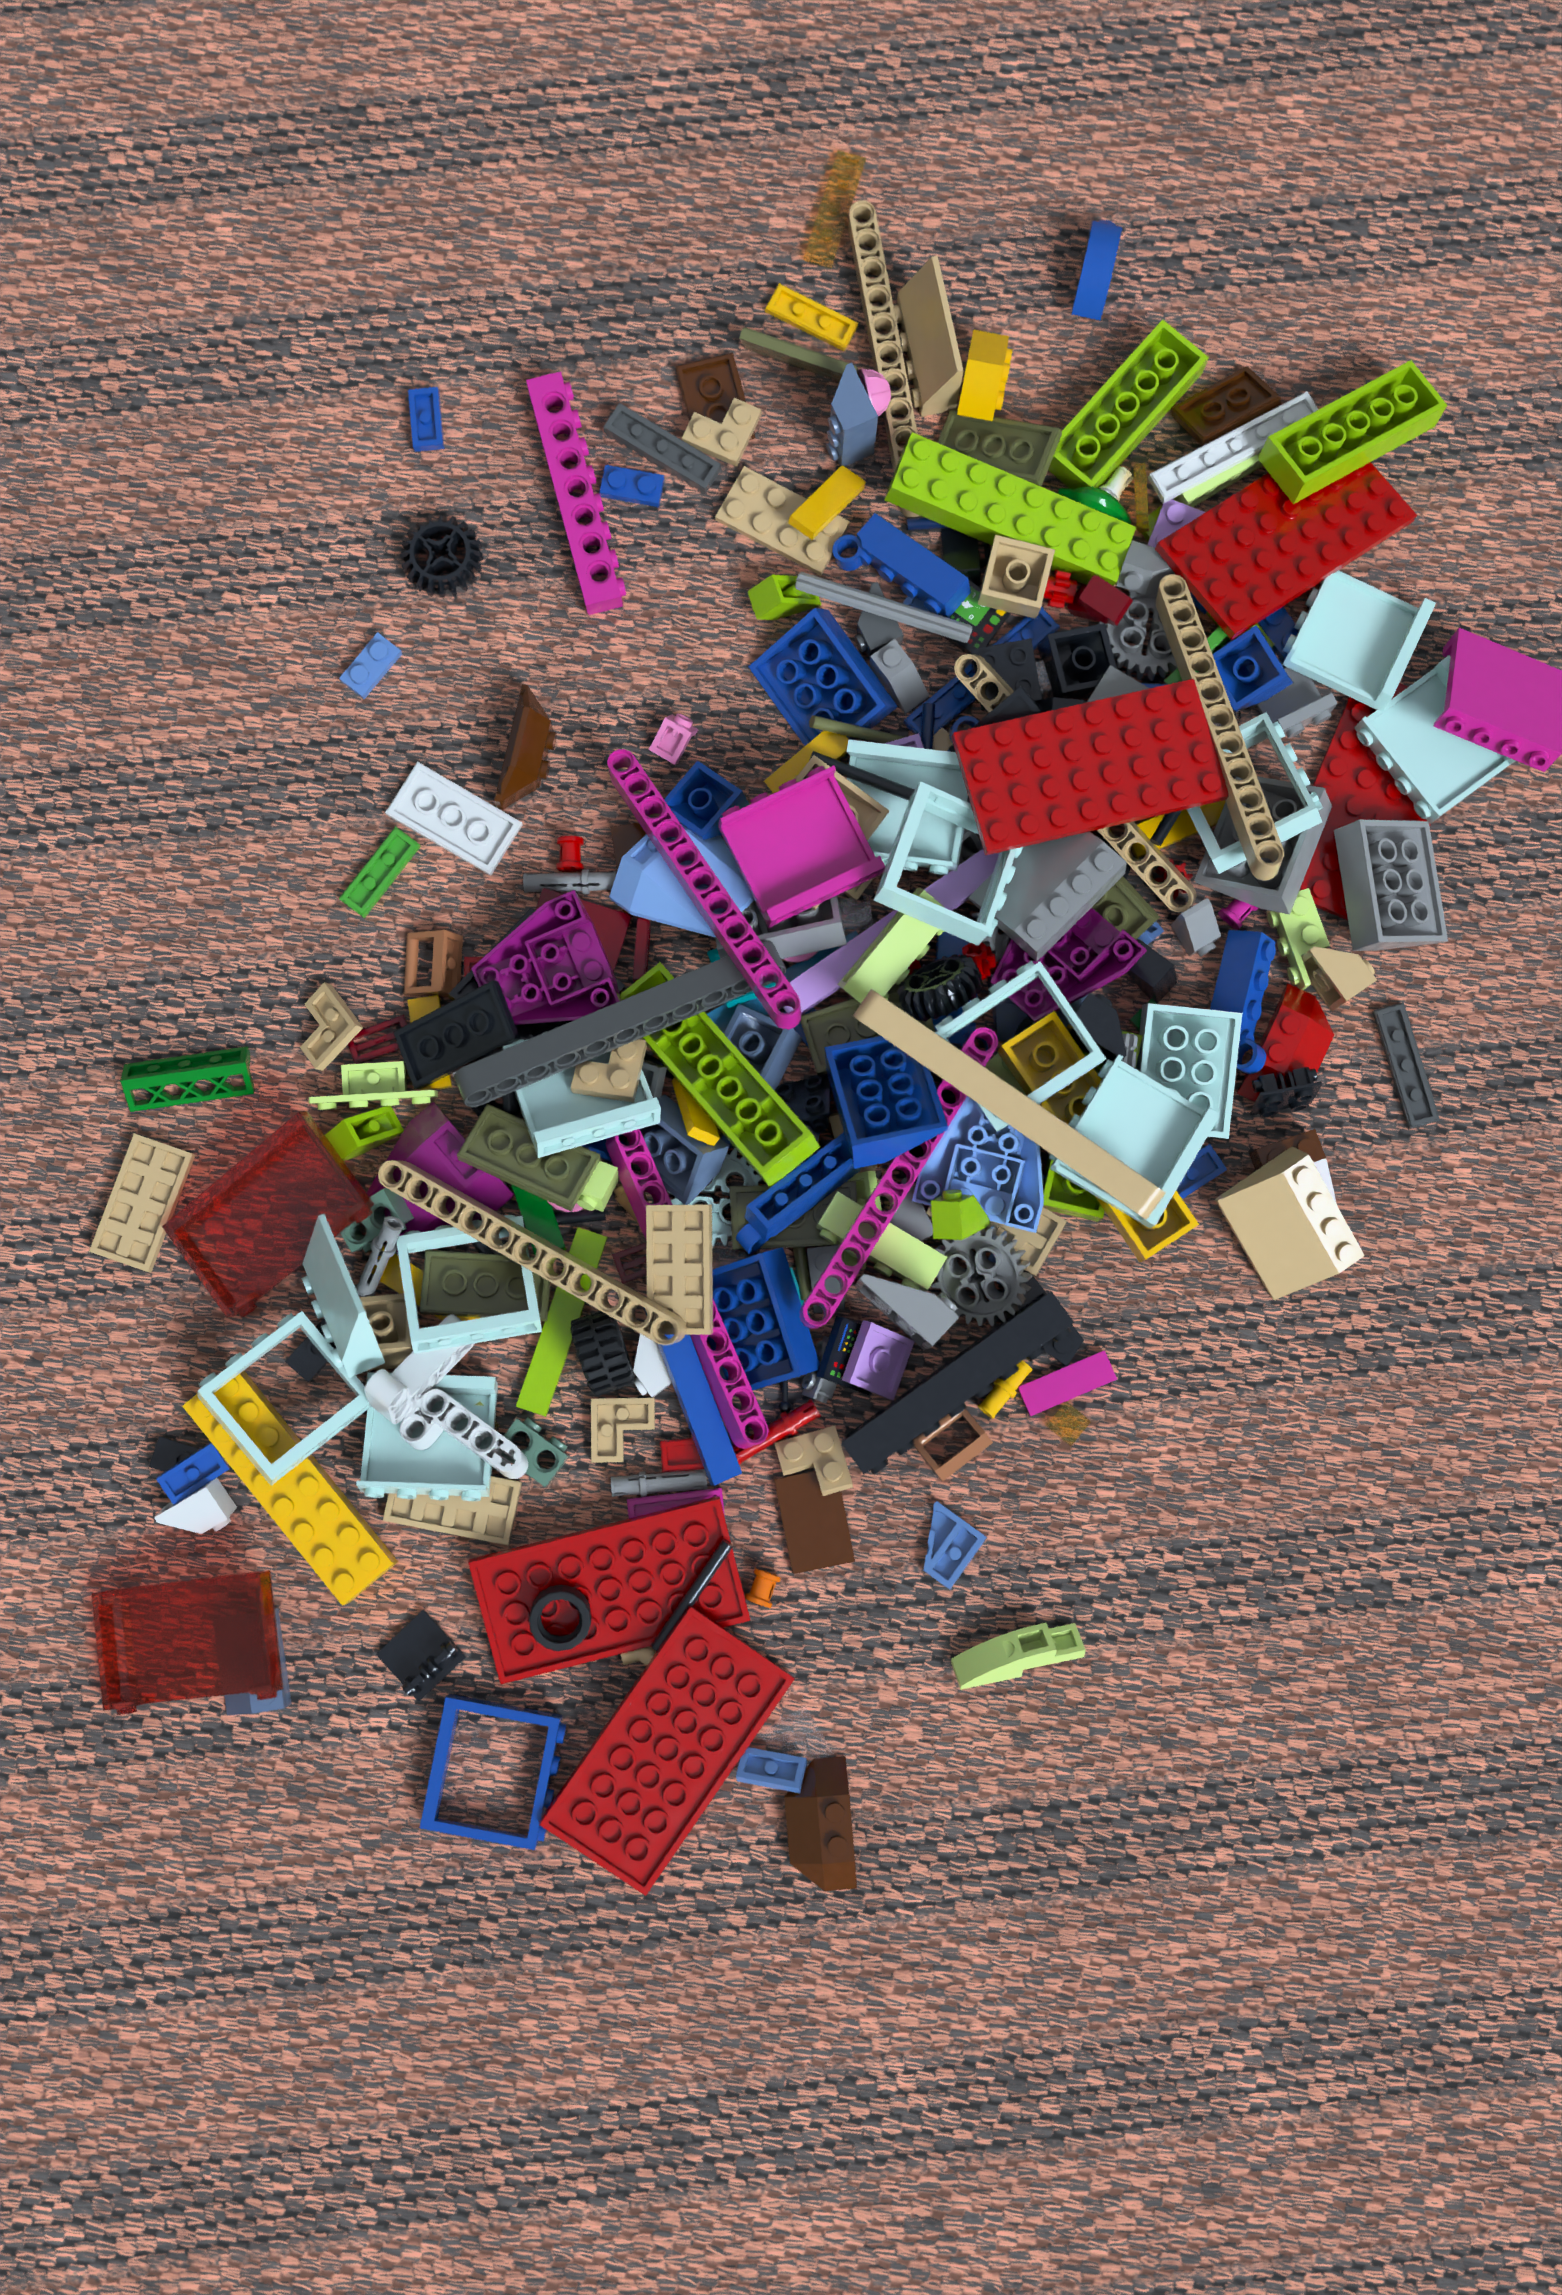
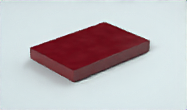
M542 888L535 911L545 902L563 894ZM581 900L595 926L614 973L632 915Z

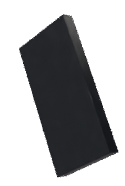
M495 980L393 1032L414 1089H422L520 1039L499 981Z

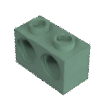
M384 1188L333 1219L351 1253L362 1249L365 1253L372 1251L371 1243L379 1235L383 1221L386 1218L384 1214L385 1207L390 1210L391 1216L397 1217L403 1222L404 1227L400 1233L407 1229L405 1224L414 1219L403 1197ZM360 1223H363L366 1227V1236L360 1231Z
M527 1417L524 1421L516 1418L504 1437L513 1443L514 1436L518 1432L523 1431L528 1434L530 1443L526 1449L521 1450L529 1462L526 1474L542 1486L548 1487L570 1457L565 1452L568 1446L554 1436L548 1440L539 1432L542 1427ZM545 1450H549L555 1455V1464L550 1469L543 1468L539 1463V1456ZM502 1452L501 1455L504 1458H506L512 1464L515 1463V1459H511L504 1452Z

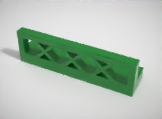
M248 1046L124 1064L120 1079L130 1112L250 1095L255 1092L249 1070L251 1057ZM242 1074L245 1085L234 1087L225 1082L228 1076ZM204 1079L215 1084L211 1090L202 1091L194 1085L198 1080ZM175 1084L184 1089L180 1095L173 1096L163 1091L165 1086ZM143 1088L152 1093L149 1099L136 1101L133 1090Z

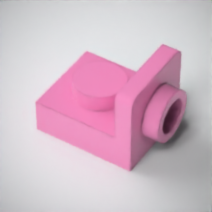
M677 713L676 716H667L663 720L649 750L676 765L682 757L691 737L696 735L698 729L692 726L693 721L682 714Z

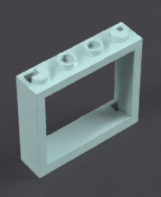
M1267 712L1240 725L1239 729L1247 749L1268 738L1304 807L1274 823L1280 841H1286L1322 823L1318 811L1323 809V806L1316 792L1309 794L1306 786L1310 785V781L1303 767L1296 769L1293 762L1298 760L1290 743L1284 746L1281 738L1285 737V734L1278 721L1272 723ZM1224 749V750H1223L1224 752H1227V753H1233V752H1231L1230 750H1227V749ZM1200 806L1187 809L1219 874L1246 860L1240 840L1220 849ZM1257 831V832L1254 833V834H1256V835H1263V834H1262L1261 832H1259V831Z
M920 781L910 796L874 901L979 946L986 936L991 938L993 930L998 924V920L994 919L996 911H1000L1004 905L1007 893L1003 892L1005 884H1009L1013 878L1016 867L1012 866L1014 857L1017 858L1023 847L999 853L977 922L898 888L897 885L923 811H927L979 834L970 803Z
M1030 961L1015 971L1018 976L1007 983L1003 979L988 990L991 995L982 1001L976 997L962 1007L963 1014L955 1019L951 1015L943 1019L942 1022L935 1026L937 1029L935 1033L950 1043L948 1040L950 1036L1039 977L1090 1052L1089 1055L1027 1095L1037 1104H1041L1104 1062L1106 1058L1043 964L1039 961L1034 965ZM978 1104L997 1132L1009 1125Z
M504 1215L506 1218L524 1227L523 1216ZM482 1220L472 1221L477 1229L482 1224ZM450 1225L439 1226L435 1230L426 1232L408 1231L399 1236L397 1249L414 1354L542 1332L532 1271L521 1265L528 1310L420 1328L409 1253L480 1241ZM505 1227L501 1229L499 1238L509 1237V1232ZM527 1246V1248H526V1254H527V1256L529 1257V1251H528V1246Z
M303 1311L296 1316L291 1313L284 1317L277 1324L279 1329L271 1335L264 1333L251 1344L253 1348L244 1355L241 1352L234 1355L226 1362L225 1366L227 1368L218 1375L213 1372L199 1383L201 1388L197 1390L199 1400L271 1486L372 1407L368 1403L364 1384L356 1375L349 1378L344 1366L339 1369L337 1368L331 1350H334V1348L327 1343L324 1336ZM301 1328L357 1397L271 1464L215 1397L214 1393L297 1329Z

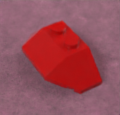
M1286 984L1259 1043L1266 1052L1265 1064L1257 1073L1245 1074L1236 1094L1255 1102L1260 1092H1254L1252 1081L1257 1080L1258 1076L1274 1073L1276 1079V1073L1281 1072L1287 1088L1285 1071L1309 1067V1069H1315L1318 1072L1334 1037V1033L1316 996L1300 990L1291 984Z

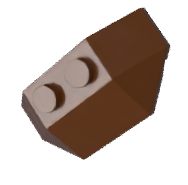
M524 684L521 686L494 798L496 807L501 810L538 789L541 780L547 779L550 769V761H546L548 750H554L557 740V732H553L551 720L529 686Z
M846 1757L816 1758L805 1769L800 1793L788 1791L784 1796L790 1864L823 1891L857 1889Z

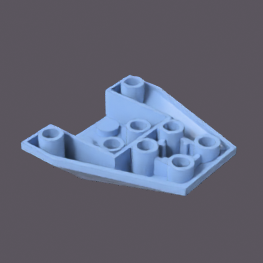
M682 825L741 912L744 911L755 899L722 837L716 836L703 840ZM646 834L621 858L609 896L611 901L631 915L715 938L716 936ZM668 837L664 841L671 842L676 838ZM686 860L680 864L690 865L693 862L690 860ZM701 884L696 888L704 890L708 888L709 885ZM718 908L715 909L713 913L721 914L724 913L726 909Z
M967 1096L948 1126V1130L945 1131L919 1173L912 1201L931 1206V1200L942 1196L943 1191L961 1190L962 1195L975 1196L990 1221L1036 1233L1044 1205L1040 1146L1010 1125L997 1132L978 1103Z

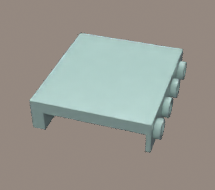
M1338 570L1320 582L1319 590L1313 588L1305 603L1310 609L1308 613L1301 612L1294 626L1299 631L1296 636L1290 635L1283 649L1288 654L1282 665L1383 712L1398 687L1436 603L1424 598L1419 608Z
M1450 655L1440 661L1426 675L1391 699L1383 712L1376 710L1370 716L1362 718L1355 726L1359 741L1364 746L1370 747L1376 755L1378 765L1383 770H1388L1395 779L1397 789L1411 799L1416 813L1422 819L1429 821V824L1516 761L1433 727L1434 722L1444 712Z
M848 739L846 752L850 755L849 765L912 789H916L921 781L969 803L968 793L956 752ZM847 777V780L889 810L887 816L868 840L875 857L880 856L886 866L909 801ZM923 811L903 870L917 871L918 867L930 868V873L938 875H948V871H957L964 828L927 811Z
M519 1039L509 1045L503 1046V1050L514 1045H517L521 1042H524L526 1040ZM611 1051L588 1061L608 1064ZM576 1066L514 1091L538 1158L660 1123L661 1107L657 1097H652L643 1070H641L634 1103L572 1093L571 1084Z
M1119 1054L1113 1062L1107 1059L1098 1076L1103 1078L1097 1089L1091 1086L1082 1101L1086 1108L1081 1116L1075 1114L1068 1125L1162 1189L1166 1194L1146 1220L1052 1154L1049 1158L1053 1160V1163L1049 1169L1146 1227L1152 1228L1157 1224L1220 1114L1211 1108L1207 1110L1200 1108L1121 1061L1123 1056Z
M367 1372V1382L376 1372ZM445 1375L433 1388L444 1391L495 1429L498 1383L495 1377ZM444 1401L436 1402L432 1408V1413L439 1412L444 1406ZM373 1407L367 1410L361 1478L356 1483L358 1489L361 1492H365L366 1497L382 1498L384 1493L397 1494V1497L402 1499H415L417 1494L429 1495V1498L433 1500H448L449 1496H462L461 1499L465 1501H480L481 1497H489L492 1466L447 1432L443 1431L429 1448L417 1450L402 1438L400 1434L402 1421L393 1424ZM468 1419L460 1420L456 1425V1431L465 1429L468 1425ZM424 1426L417 1427L412 1433V1438L420 1437L424 1431ZM493 1437L484 1438L480 1444V1449H486L491 1446Z

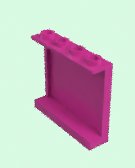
M1458 628L1443 647L1442 656L1447 657L1450 655L1444 712L1434 722L1433 727L1545 772L1562 754V670Z
M824 766L815 768L807 774L808 778L802 781L790 780L779 787L780 791L772 795H768L767 792L754 797L750 801V805L742 809L739 806H734L722 813L723 817L720 818L718 828L769 928L881 875L885 869L881 857H875L834 776L835 766L827 769Z

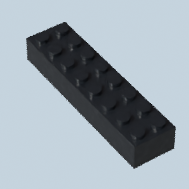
M1049 1290L1044 1291L1014 1315H1011L1006 1321L997 1325L845 1435L841 1441L842 1445L863 1474L869 1471L873 1475L889 1464L887 1459L895 1452L900 1456L915 1445L913 1439L923 1433L927 1437L941 1426L939 1420L947 1414L953 1418L966 1409L965 1401L974 1395L977 1399L983 1397L993 1389L990 1383L999 1377L1006 1380L1019 1370L1017 1366L1019 1362L1025 1358L1032 1361L1045 1351L1043 1345L1052 1339L1058 1342L1070 1334L1072 1331L1069 1326L1074 1321L1053 1292Z

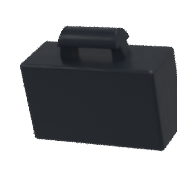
M942 528V560L968 577L971 582L980 586L981 568L987 567L990 545L985 542L978 544V539L951 528ZM979 547H984L985 559L980 560Z

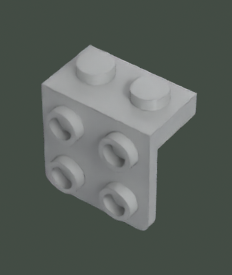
M1286 667L1284 669L1293 683L1268 700L1256 704L1260 714L1267 712L1272 723L1278 721L1285 736L1292 738L1304 731L1305 726L1313 722L1315 725H1318L1332 716L1331 711L1338 703L1332 693L1321 697L1311 678Z

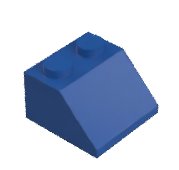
M1257 625L1213 653L1227 696L1235 712L1266 701L1293 683Z
M699 761L691 767L664 799L680 824L703 840L722 835L718 824L720 818L723 817V812L734 806H739L742 809L750 805L742 790Z

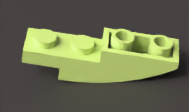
M1041 1623L1015 1630L978 1644L952 1658L951 1664L961 1690L1022 1677L1023 1670L1082 1658L1085 1656L1086 1650L1075 1623L1054 1628H1048L1047 1623Z

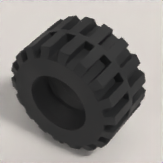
M598 1311L572 1320L570 1327L571 1335L590 1390L596 1396H600L634 1384L633 1368L616 1319L602 1311Z

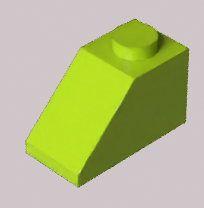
M772 574L747 591L752 610L758 620H778L819 607L822 604L818 596L795 588L797 576Z
M384 1106L343 1119L325 1134V1137L340 1163L358 1157L402 1134L404 1129L392 1106Z
M946 1190L942 1192V1196L931 1200L933 1239L964 1240L990 1226L988 1216L974 1195H962L961 1190Z

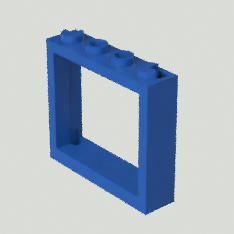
M453 1694L447 1695L445 1697L420 1829L535 1850L538 1841L544 1842L547 1831L539 1825V1822L544 1815L545 1808L548 1809L553 1801L554 1789H549L551 1776L557 1777L561 1757L555 1756L557 1743L563 1744L567 1724L561 1723L563 1715ZM459 1710L549 1727L528 1835L438 1819Z

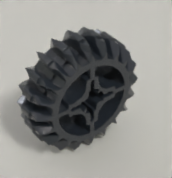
M440 514L438 522H433V519L428 516V524L423 526L422 523L417 522L416 527L418 531L408 530L407 535L410 540L403 541L402 543L403 549L406 550L400 554L401 560L405 562L402 565L404 573H409L407 576L409 582L416 583V588L420 592L427 588V594L432 597L436 590H438L440 597L444 599L446 590H450L451 594L456 597V587L460 586L462 590L467 591L466 580L475 583L477 579L474 573L481 572L482 570L481 564L478 563L483 561V553L479 551L482 548L479 540H475L477 537L473 529L468 530L467 523L464 521L457 525L456 518L452 516L448 522H445L444 516ZM444 537L442 540L439 541L432 540L434 538ZM459 543H462L466 548L462 564L458 562L455 556ZM421 549L425 550L427 556H429L424 570L418 565ZM445 571L452 572L448 575L439 576L442 572Z
M953 954L950 957L943 956L941 959H933L932 962L923 964L919 969H914L912 974L907 975L904 981L899 984L897 991L898 999L904 1012L914 1019L927 1021L933 1018L937 1020L940 1016H948L949 1013L954 1011L958 1012L959 1008L976 998V994H979L982 990V975L971 957L966 955L958 956L957 954Z

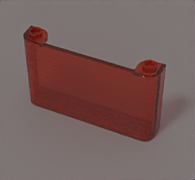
M299 1111L172 1217L162 1228L227 1318L238 1314L241 1317H245L257 1308L255 1303L303 1264L319 1215L325 1214L335 1238L353 1222L360 1223L372 1214L370 1208L374 1205V1202L308 1111Z
M271 1570L91 1593L103 1711L116 1709L117 1715L137 1712L136 1706L147 1703L249 1692L250 1694H257V1700L277 1697V1691L283 1690Z

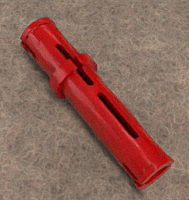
M809 1399L808 1402L789 1413H786V1411L781 1413V1418L768 1425V1436L761 1444L747 1449L739 1448L736 1445L732 1446L739 1465L787 1435L791 1434L794 1436L798 1433L797 1429L821 1417L812 1399ZM754 1434L750 1435L748 1438L753 1440Z

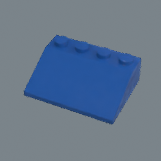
M814 608L748 666L804 746L823 731L809 726L812 715L871 729L898 707L828 609ZM847 736L850 740H855V739H857V738H853V737Z
M882 1036L824 1047L826 1072L854 1169L886 1163L948 1130V1124L931 1071Z
M783 1247L712 1269L713 1300L752 1390L799 1377L819 1369L820 1362L809 1327H806L800 1319L802 1305ZM707 1337L711 1350L715 1351L716 1343L712 1338ZM720 1366L719 1372L721 1377L728 1380V1371Z

